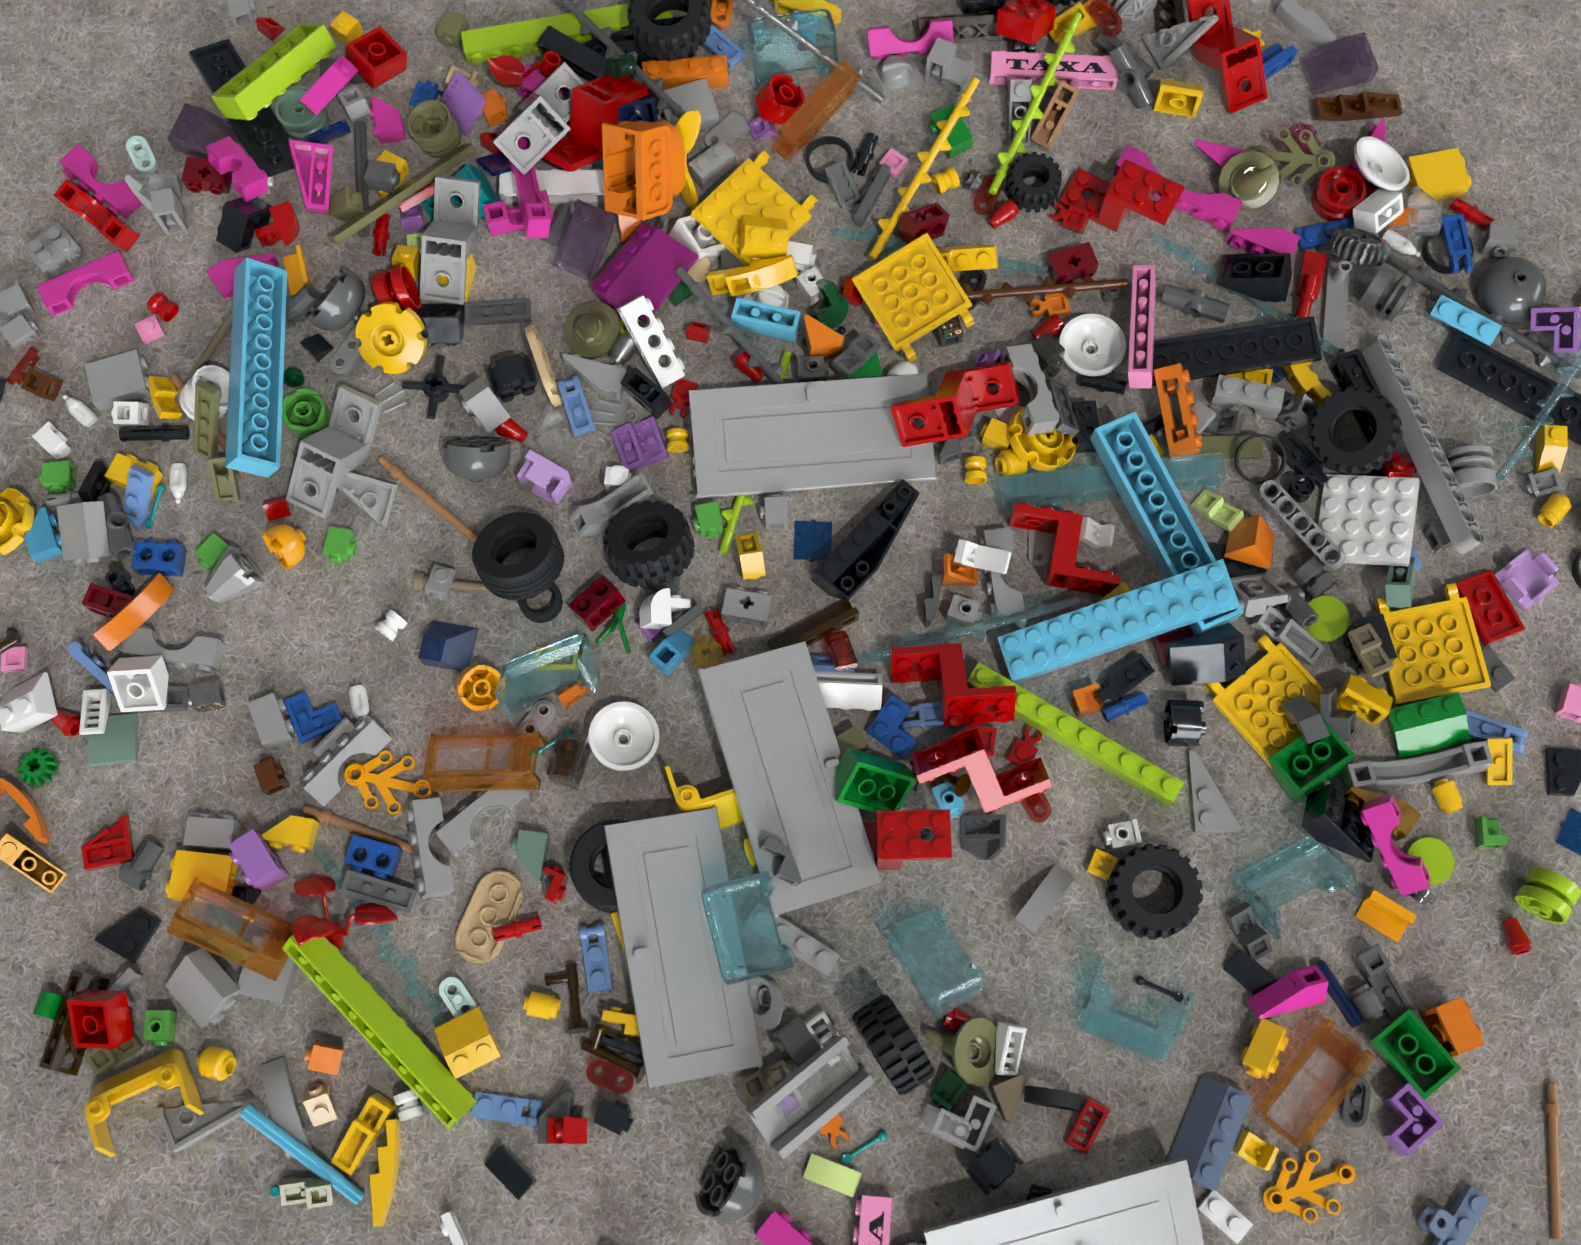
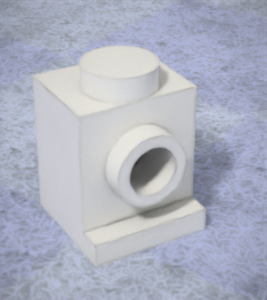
M113 401L111 412L113 424L148 426L149 404Z
M49 421L32 436L57 461L60 458L66 457L71 451V448L65 443L68 439Z
M621 465L606 467L604 486L607 493L613 492L619 488L616 486H621L631 479V473L628 468Z
M1137 819L1107 825L1106 831H1103L1105 845L1110 846V851L1137 847L1142 843ZM1124 831L1126 838L1119 837L1118 832Z

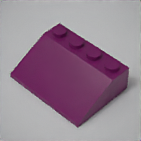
M643 222L590 287L602 303L614 309L638 296H644L645 299L649 298L654 307V310H652L654 314L681 281V278L676 274V270L682 266L688 272L699 256L661 229ZM640 315L638 317V320L647 323L646 316Z

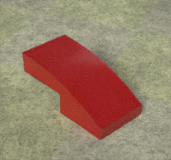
M1305 250L1301 273L1298 277L1296 296L1302 291L1305 275L1312 274L1320 277L1314 295L1316 296L1315 300L1318 299L1327 254Z

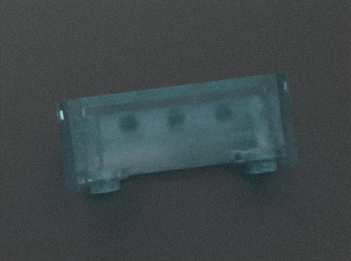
M577 634L516 658L503 666L494 694L510 724L516 722L518 712L522 711L525 713L532 710L538 697L574 683H578L580 687L590 688L592 693L597 691L600 673L587 634Z
M1313 837L1304 838L1244 869L1235 878L1238 888L1246 902L1251 906L1256 920L1276 940L1281 938L1277 925L1281 918L1278 907L1317 887L1323 892L1335 893L1344 887L1356 898L1361 896L1353 866L1329 846L1317 842Z
M1103 955L1097 961L1076 1019L1078 1028L1084 1033L1151 1061L1162 1062L1167 1060L1185 1028L1197 993L1190 992L1186 994L1179 1013L1168 1011L1161 1016L1158 1025H1155L1112 1007L1115 998L1114 989L1108 983L1100 980L1108 959L1107 956Z

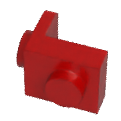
M973 725V729H978L988 755L994 756L997 728Z
M553 865L550 868L544 866L542 869L543 873L553 877L545 899L556 905L557 901H562L566 894L567 888L564 886L568 878L563 874L564 870Z

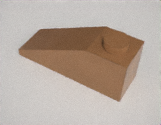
M1060 81L1043 113V118L1040 119L1030 140L1049 149L1080 90Z

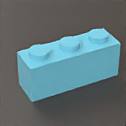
M1444 295L1439 297L1429 314L1434 319L1457 331L1463 332L1487 346L1492 344L1502 328L1496 322Z
M736 298L731 321L738 330L796 343L801 325V312Z

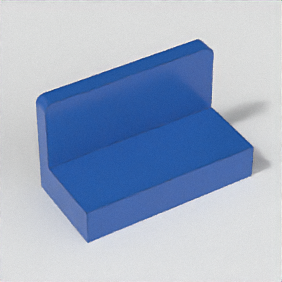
M1276 43L1262 52L1265 80L1294 61L1298 52L1294 45L1284 50L1279 43Z

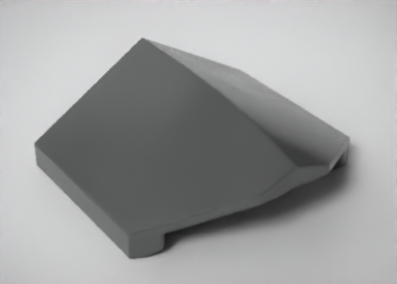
M1007 815L961 816L960 848L979 860H994L1006 848Z

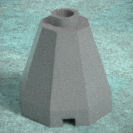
M228 546L219 557L205 583V594L211 601L223 603L255 590L264 583L261 570L249 556L245 559L241 556L243 553L241 549Z

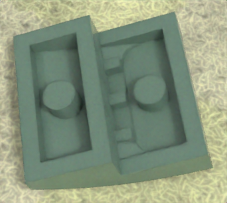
M137 713L108 716L105 733L88 735V761L90 767L137 762L139 753V740L137 738L139 717ZM89 724V728L98 727V724Z

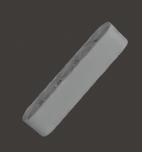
M1274 480L1264 482L1260 487V494L1271 508L1326 567L1332 570L1341 568L1344 565L1345 556L1339 547L1279 483ZM1270 489H1277L1275 496L1267 497ZM1285 505H1292L1290 512L1282 513V508ZM1306 520L1308 522L1304 529H1297V524L1300 521ZM1315 537H1323L1321 544L1317 546L1312 545ZM1338 553L1336 561H1327L1329 554Z

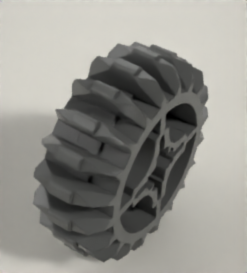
M1347 227L1334 230L1329 242V250L1332 254L1343 260L1366 267L1381 266L1387 260L1390 249L1389 243L1380 236Z

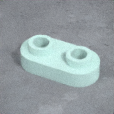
M142 136L131 137L126 143V149L134 166L140 174H153L158 168V162L148 142Z
M448 977L441 982L439 994L454 1017L462 1014L464 1006H469L470 1010L477 1007L476 1002L459 979ZM456 986V993L450 995L448 992L449 988Z

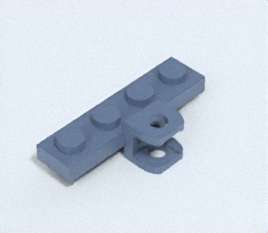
M1466 1184L1450 1213L1430 1205H1424L1416 1219V1223L1424 1232L1435 1238L1431 1245H1465L1489 1204L1490 1199L1473 1186ZM1431 1214L1432 1217L1427 1223L1426 1216Z

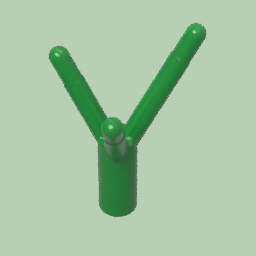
M626 603L615 611L613 621L595 643L599 645L608 634L612 635L618 626L626 653L630 654L631 651L622 623L627 606Z

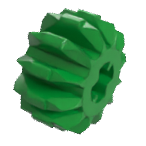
M32 747L31 754L27 751L23 752L25 758L24 760H17L21 766L15 769L17 773L21 774L19 779L22 782H26L30 787L36 785L41 788L44 787L45 782L52 783L50 776L58 775V772L53 769L60 766L55 761L56 755L49 753V750L46 748L39 750L36 747Z

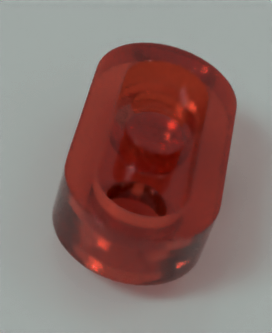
M1094 0L1090 3L1089 16L1101 32L1108 37L1118 35L1122 31V19L1108 1Z
M994 174L986 175L983 178L975 195L973 208L979 215L991 214L1001 193L1003 183H1001L996 195L988 192V186H991L996 176ZM984 203L987 207H981L980 204Z
M31 346L5 381L12 386L15 383L20 385L26 375L24 372L28 366L33 368L41 357L38 356L40 351Z
M1035 793L1020 801L1028 817L1035 823H1043L1051 815V806L1044 793ZM1041 806L1044 809V813H1037L1035 808Z
M594 1060L587 1067L586 1075L588 1080L597 1086L620 1095L627 1094L633 1089L634 1077L623 1068L604 1060ZM602 1068L604 1070L602 1077H596V1069ZM624 1077L627 1081L623 1087L618 1085V1079Z

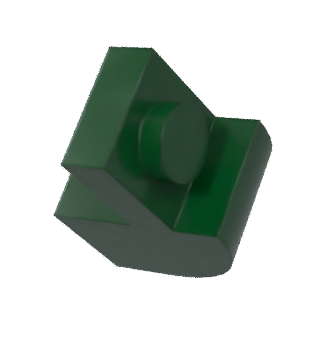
M823 278L817 281L816 284L824 302L809 309L812 318L834 329L847 316L849 308L848 299L838 294L839 292L834 282Z

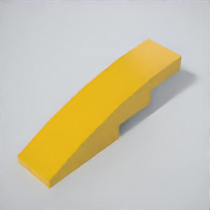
M398 1119L385 1121L387 1146L378 1147L379 1174L369 1175L373 1227L384 1226L394 1195L401 1148L400 1121Z

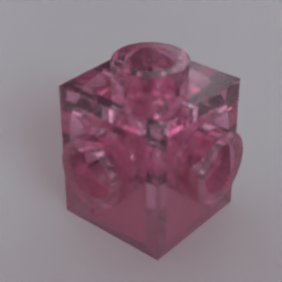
M1296 123L1289 128L1291 136L1306 155H1310L1313 152L1307 143L1300 141L1299 134L1301 131L1310 130L1319 146L1322 145L1316 137L1317 131L1312 125ZM1308 132L1302 135L1303 140H1309L1310 134ZM1285 144L1287 150H1288L1290 153H1292V151L1289 149V147Z

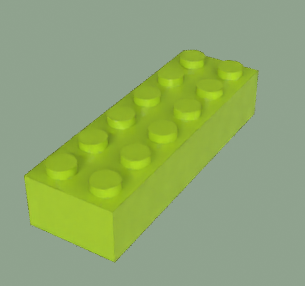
M300 23L213 93L211 98L224 118L252 120L258 115L257 112L271 105L272 100L276 96L284 94L289 85L300 81L306 71L313 70L317 66L316 63L329 57L331 51L337 46L324 24Z

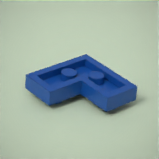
M306 692L284 700L301 744L331 732L343 720L336 703L314 711Z
M892 694L866 732L903 760L918 741L900 727L913 707L896 694Z

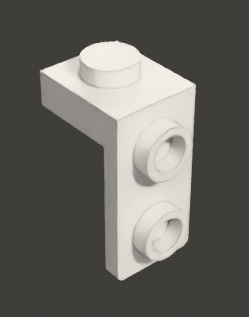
M959 539L958 546L955 549L954 562L968 567L1006 574L1011 552Z

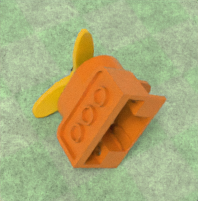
M698 110L686 112L677 122L676 126L666 121L652 123L646 121H621L618 125L602 123L605 211L644 221L669 212L672 207L673 198L680 193L691 211L699 205L698 195L687 167L688 153L695 144L701 125V116Z

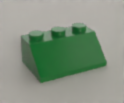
M1459 692L1390 709L1386 717L1399 759L1471 741L1467 715Z
M1325 720L1323 721L1330 736L1305 745L1302 736H1300L1268 758L1280 787L1295 804L1340 774L1348 764L1353 763L1356 757Z
M847 748L837 767L836 802L877 813V811H899L913 787L916 777L905 764Z
M1410 1008L1385 1024L1366 1040L1368 1045L1402 1084L1409 1083L1424 1100L1461 1069L1459 1064Z

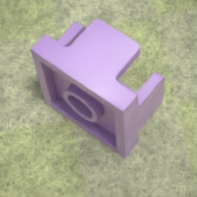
M529 450L525 456L526 462L517 474L519 483L524 485L529 480L535 484L531 489L532 494L546 502L553 500L558 505L565 493L569 494L573 488L569 472L534 451Z
M1529 549L1522 552L1495 574L1503 590L1523 612L1560 584L1553 576L1558 567L1544 552L1536 557Z

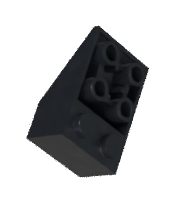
M1331 784L1309 794L1301 826L1317 842L1365 862H1372L1374 845L1370 837L1372 832L1369 825H1364L1359 810L1355 806H1351L1346 801L1342 792L1336 790Z

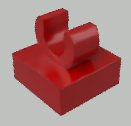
M854 276L845 277V283L839 286L843 290L842 295L847 297L848 302L853 306L862 305L863 298L852 281Z

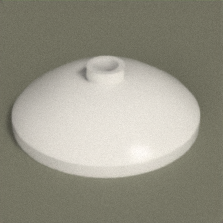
M1369 136L1362 137L1357 141L1354 146L1355 161L1359 170L1368 181L1386 190H1401L1408 184L1410 175L1407 165L1391 146L1380 139Z
M1084 314L1075 317L1066 324L1060 335L1059 350L1064 362L1075 372L1086 376H1101L1113 371L1121 363L1126 351V340L1121 328L1110 318L1099 314ZM1087 349H1092L1094 353H1088Z
M632 702L612 703L601 709L593 718L589 728V745L593 755L604 766L616 771H632L644 766L654 756L659 744L658 725L651 713L638 704ZM626 737L628 741L622 744L619 742V738Z

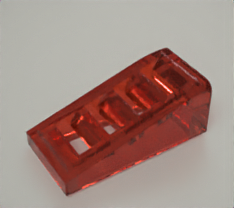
M843 630L824 635L825 650L835 671L858 667V661L846 631Z

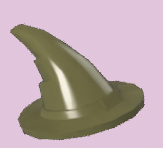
M1254 150L1241 152L1230 158L1223 166L1219 176L1220 193H1226L1242 201L1243 204L1240 210L1244 211L1257 209L1268 203L1275 195L1279 185V170L1274 160L1265 153Z
M595 301L584 303L574 309L567 318L564 327L565 342L570 350L582 358L588 359L602 357L609 353L621 334L620 318L615 310L605 303Z
M981 1017L971 1018L961 1025L957 1034H945L929 1028L925 1030L924 1037L953 1058L958 1075L966 1083L981 1086L988 1084L996 1077L997 1028L991 1021Z

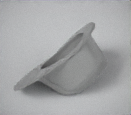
M897 55L890 56L878 66L876 74L884 89L911 88L920 84L921 63L912 58H903Z
M761 976L750 977L748 983L755 1019L763 1028L773 1029L779 1024L782 1017V991L773 981H767Z

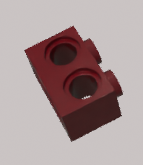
M937 202L905 212L902 215L897 234L907 244L928 233L931 240L944 236L950 215Z
M601 575L568 606L575 617L593 632L626 601L620 591Z
M90 583L81 604L93 613L113 618L134 597Z

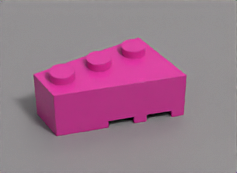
M289 140V149L305 212L328 215L333 145Z

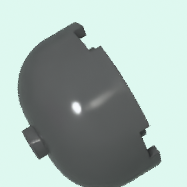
M1520 257L1501 258L1491 263L1480 275L1475 287L1476 301L1479 307L1487 313H1495L1502 316V322L1505 324L1522 323L1531 318V308H1539L1543 304L1547 290L1546 281L1540 269L1532 262Z
M346 266L339 271L342 275L340 277H333L320 293L321 298L313 306L315 310L313 312L308 311L305 318L321 330H340L351 320L355 322L362 313L360 308L364 303L366 295L364 283L358 275Z
M474 435V437H463L460 440V436H453L442 440V458L446 468L458 477L470 479V482L478 483L483 482L484 479L496 477L505 471L510 462L511 441H506L505 443V438Z
M729 1141V1145L724 1148L717 1147L712 1152L699 1179L704 1181L700 1195H696L698 1210L715 1220L733 1222L743 1218L754 1208L761 1195L764 1183L762 1164L754 1152L733 1141ZM715 1163V1169L723 1173L724 1177L721 1178L713 1173H709L705 1177L707 1169Z

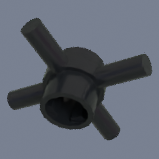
M436 355L434 372L427 374L423 381H402V389L423 390L425 396L429 398L428 419L436 418L438 403L445 401L449 393H459L460 390L468 386L448 383L446 377L442 375L445 356Z

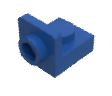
M418 80L409 105L415 107L426 100H436L438 94L443 96L444 92L439 90V85L427 80L424 83Z

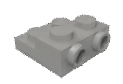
M59 222L23 246L48 279L59 276L65 268L71 264H76L85 255Z
M1264 573L1230 578L1238 602L1243 610L1242 615L1245 617L1265 614L1267 605L1275 606L1287 603L1288 594Z

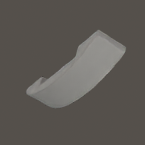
M282 1057L261 1065L265 1094L273 1122L312 1151L290 1081L292 1079L286 1058ZM283 1150L288 1161L294 1159L293 1156Z

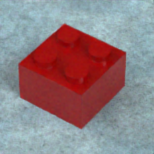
M1011 0L998 9L996 34L1033 45L1054 29L1056 5L1049 4L1046 0Z
M381 26L346 44V59L359 70L357 73L373 89L406 71V51Z
M86 990L66 1000L74 1047L115 1049L134 1038L126 991Z

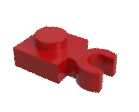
M1055 203L1054 207L1060 210V213L1058 215L1050 213L1051 220L1055 222L1063 221L1061 224L1063 228L1082 234L1091 213L1070 205L1068 210H1065L1063 205Z
M684 379L677 380L671 396V400L676 401V403L671 405L670 415L673 416L676 409H681V418L684 419L686 417V405H690L689 390H698V383Z
M1027 727L1024 732L1025 740L1017 739L1006 760L1017 766L1033 761L1039 750L1033 744H1037L1041 740L1042 733L1039 732L1036 738H1031L1029 732L1032 727Z

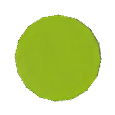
M1320 596L1308 603L1319 615V618L1310 628L1304 630L1316 640L1331 642L1346 632L1350 623V614L1341 600L1333 596Z
M1431 837L1421 838L1412 843L1405 853L1414 857H1422L1431 876L1430 886L1441 884L1454 871L1455 860L1453 853L1447 844L1439 839Z

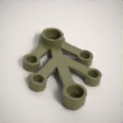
M1288 128L1279 129L1277 137L1286 143L1292 153L1268 151L1262 145L1255 146L1252 149L1254 151L1261 150L1273 160L1290 162L1279 171L1281 176L1279 184L1303 163L1313 164L1302 174L1293 176L1292 184L1295 187H1302L1306 180L1318 171L1326 172L1328 169L1333 168L1336 163L1334 153L1329 150H1322L1314 140L1313 133L1310 130L1301 131L1299 139L1301 142L1307 143L1314 155H1306L1291 136V131ZM1283 130H1286L1288 136L1283 139L1280 134ZM1305 132L1310 134V138L1307 141H1304L1302 138ZM1324 156L1328 158L1326 165L1320 163L1321 158ZM1298 176L1303 179L1300 185L1295 183V178Z

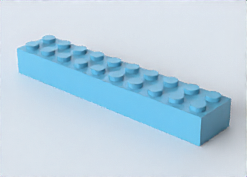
M246 257L234 269L225 467L268 478L280 468L287 270Z
M1136 411L1096 428L1090 440L1164 579L1215 562L1216 560ZM1240 606L1239 608L1189 624L1193 634L1197 635L1236 620L1243 613V610Z
M1221 559L997 638L1012 682L1020 683L1239 608L1240 605L1224 560Z

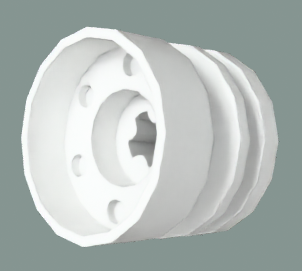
M214 365L203 366L184 385L180 392L179 402L186 415L194 420L195 383L201 379L220 389V419L228 410L229 372L222 367Z

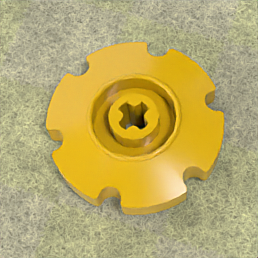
M396 302L379 303L371 307L372 314L364 313L357 323L355 337L362 342V345L358 347V351L371 367L382 366L384 373L399 374L406 372L412 367L411 362L417 364L425 354L427 338L421 335V331L425 329V326L412 309L407 308L402 311L399 303Z
M1026 407L1018 410L1011 418L1008 429L1013 434L1009 438L1011 447L1021 461L1026 459L1029 461L1031 468L1041 472H1053L1058 467H1064L1075 454L1076 444L1072 442L1074 437L1066 433H1060L1056 428H1054L1053 432L1027 436L1021 419V415Z
M5 488L0 493V553L2 555L10 553L24 541L23 536L26 531H30L34 521V507L29 505L30 499L14 488Z

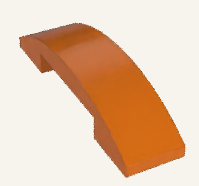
M158 572L113 618L108 619L92 636L108 652L139 628L167 600L175 588Z
M0 778V795H3L5 792L9 793L30 817L23 825L39 842L48 844L50 842L48 827L37 805L19 787Z

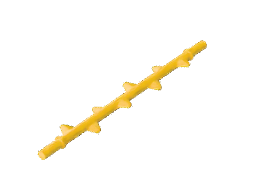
M972 77L964 93L960 95V99L948 120L937 122L941 132L930 151L918 152L917 157L922 164L910 185L898 189L902 199L891 218L879 219L878 224L883 231L881 235H878V240L868 255L870 259L874 261L877 259L885 243H888V238L899 219L902 218L903 213L910 211L908 204L919 185L930 183L931 178L927 171L938 152L950 151L951 145L947 141V137L958 118L969 116L970 114L966 104L970 102V98L980 82L976 77Z

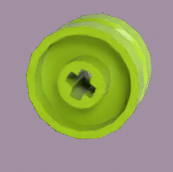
M1531 867L1524 878L1526 885L1520 886L1515 896V901L1523 909L1540 919L1554 924H1566L1572 913L1570 906L1576 905L1581 896L1580 888L1570 879L1559 873L1542 867Z

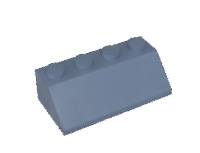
M1200 1076L1166 1162L1185 1157L1188 1163L1191 1182L1209 1191H1216L1253 1096L1229 1085Z

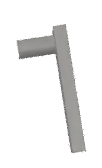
M1346 260L1341 261L1337 268L1328 267L1326 270L1321 350L1337 352L1345 350L1349 276L1352 269V264Z

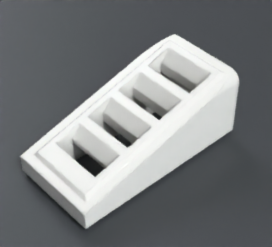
M107 689L83 690L80 735L105 733L112 696ZM100 701V704H93V702ZM91 709H100V711L91 712ZM99 716V719L89 720L90 717ZM88 724H98V727L87 728Z
M821 1009L803 1021L821 1048L824 1047L822 1043L832 1036L839 1035L826 1013ZM822 1019L824 1023L813 1030L811 1026ZM828 1028L829 1032L818 1039L816 1035ZM837 1054L827 1062L828 1065L831 1066L840 1060V1057Z
M997 1023L995 1074L1017 1077L1027 1028L1013 1023ZM1005 1062L1010 1063V1067H1005Z

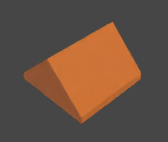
M806 314L804 317L803 334L808 355L823 356L824 358L840 355L843 351L844 336Z
M1261 514L1242 519L1231 532H1228L1224 557L1269 570L1275 535Z

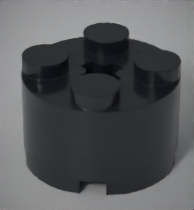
M520 354L509 355L495 361L497 366L491 368V365L488 367L487 373L495 395L501 398L503 403L512 401L515 398L514 396L522 393L524 396L535 393L538 379L528 355H525V358H521Z
M1168 699L1166 701L1164 713L1168 714L1166 720H1163L1164 740L1165 743H1168L1167 746L1197 747L1201 745V735L1206 733V723L1201 720V715L1204 711L1203 701Z
M998 1137L994 1138L986 1146L987 1152L982 1156L977 1153L967 1162L968 1170L966 1172L986 1196L990 1194L989 1187L995 1190L1015 1173L1016 1164L1019 1167L1024 1164L1006 1140H1000Z

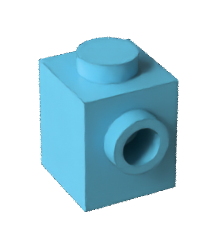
M945 782L931 788L930 794L937 810L950 809V819L961 814L960 811L963 810L965 805L962 798L955 795V788Z

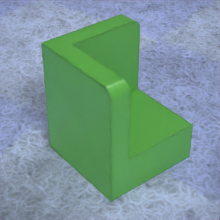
M1480 816L1474 820L1476 848L1500 849L1508 845L1507 835H1500L1499 820H1489L1486 816Z

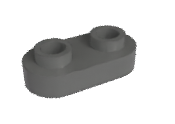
M1362 1077L1349 1078L1343 1086L1340 1116L1344 1124L1353 1128L1363 1126L1368 1119L1371 1088L1367 1080ZM1354 1085H1357L1360 1089L1357 1095L1352 1091ZM1351 1110L1357 1113V1117L1354 1120L1349 1116Z

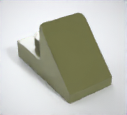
M226 456L207 459L216 503L240 499L236 479L239 471L225 467Z

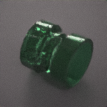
M630 54L611 57L607 62V71L613 79L632 76L637 70L636 60Z

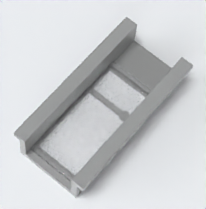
M844 1035L833 1036L834 1038L755 1104L745 1109L770 1149L778 1153L783 1160L875 1083L869 1074L859 1069L846 1048L850 1043Z

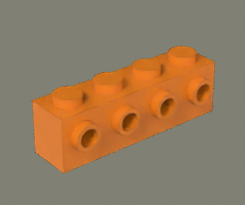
M726 55L694 56L686 59H677L676 61L650 60L642 62L643 71L652 80L658 78L665 80L662 90L706 78L709 88L729 87Z

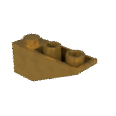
M1355 787L1342 792L1346 801L1351 806H1355L1360 812H1362L1364 802L1384 796L1383 794ZM1394 797L1402 815L1400 823L1392 830L1391 837L1398 841L1408 836L1421 817V814L1403 799Z
M6 830L1 836L0 859L52 894L67 874Z

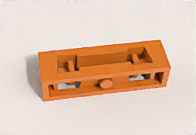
M1181 363L1155 369V380L1170 456L1173 460L1201 454L1200 447L1203 446L1201 434L1196 432L1195 425H1199L1196 411H1192L1191 404H1194L1195 401L1192 390H1188L1187 383L1191 382L1188 369L1184 370ZM1167 389L1171 395L1178 393L1183 424L1188 431V438L1184 429L1177 430L1172 398L1168 395Z

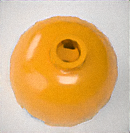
M276 524L262 532L264 534L262 538L270 553L274 552L279 559H282L278 563L285 570L288 571L303 559L306 550L304 544L306 537L300 529L295 530L287 524Z
M474 664L467 666L456 679L455 689L457 697L463 705L474 711L492 709L503 696V678L497 670L488 665Z

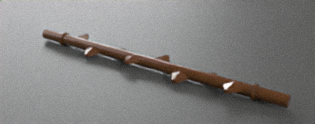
M1087 275L1082 282L1055 284L1047 276L1041 286L1013 288L1008 282H1004L1000 289L973 291L968 283H964L962 289L969 300L981 299L986 305H990L993 298L1022 296L1027 304H1031L1035 295L1064 293L1068 298H1072L1077 291L1102 289L1106 291V289L1128 287L1127 279H1102V281H1094Z

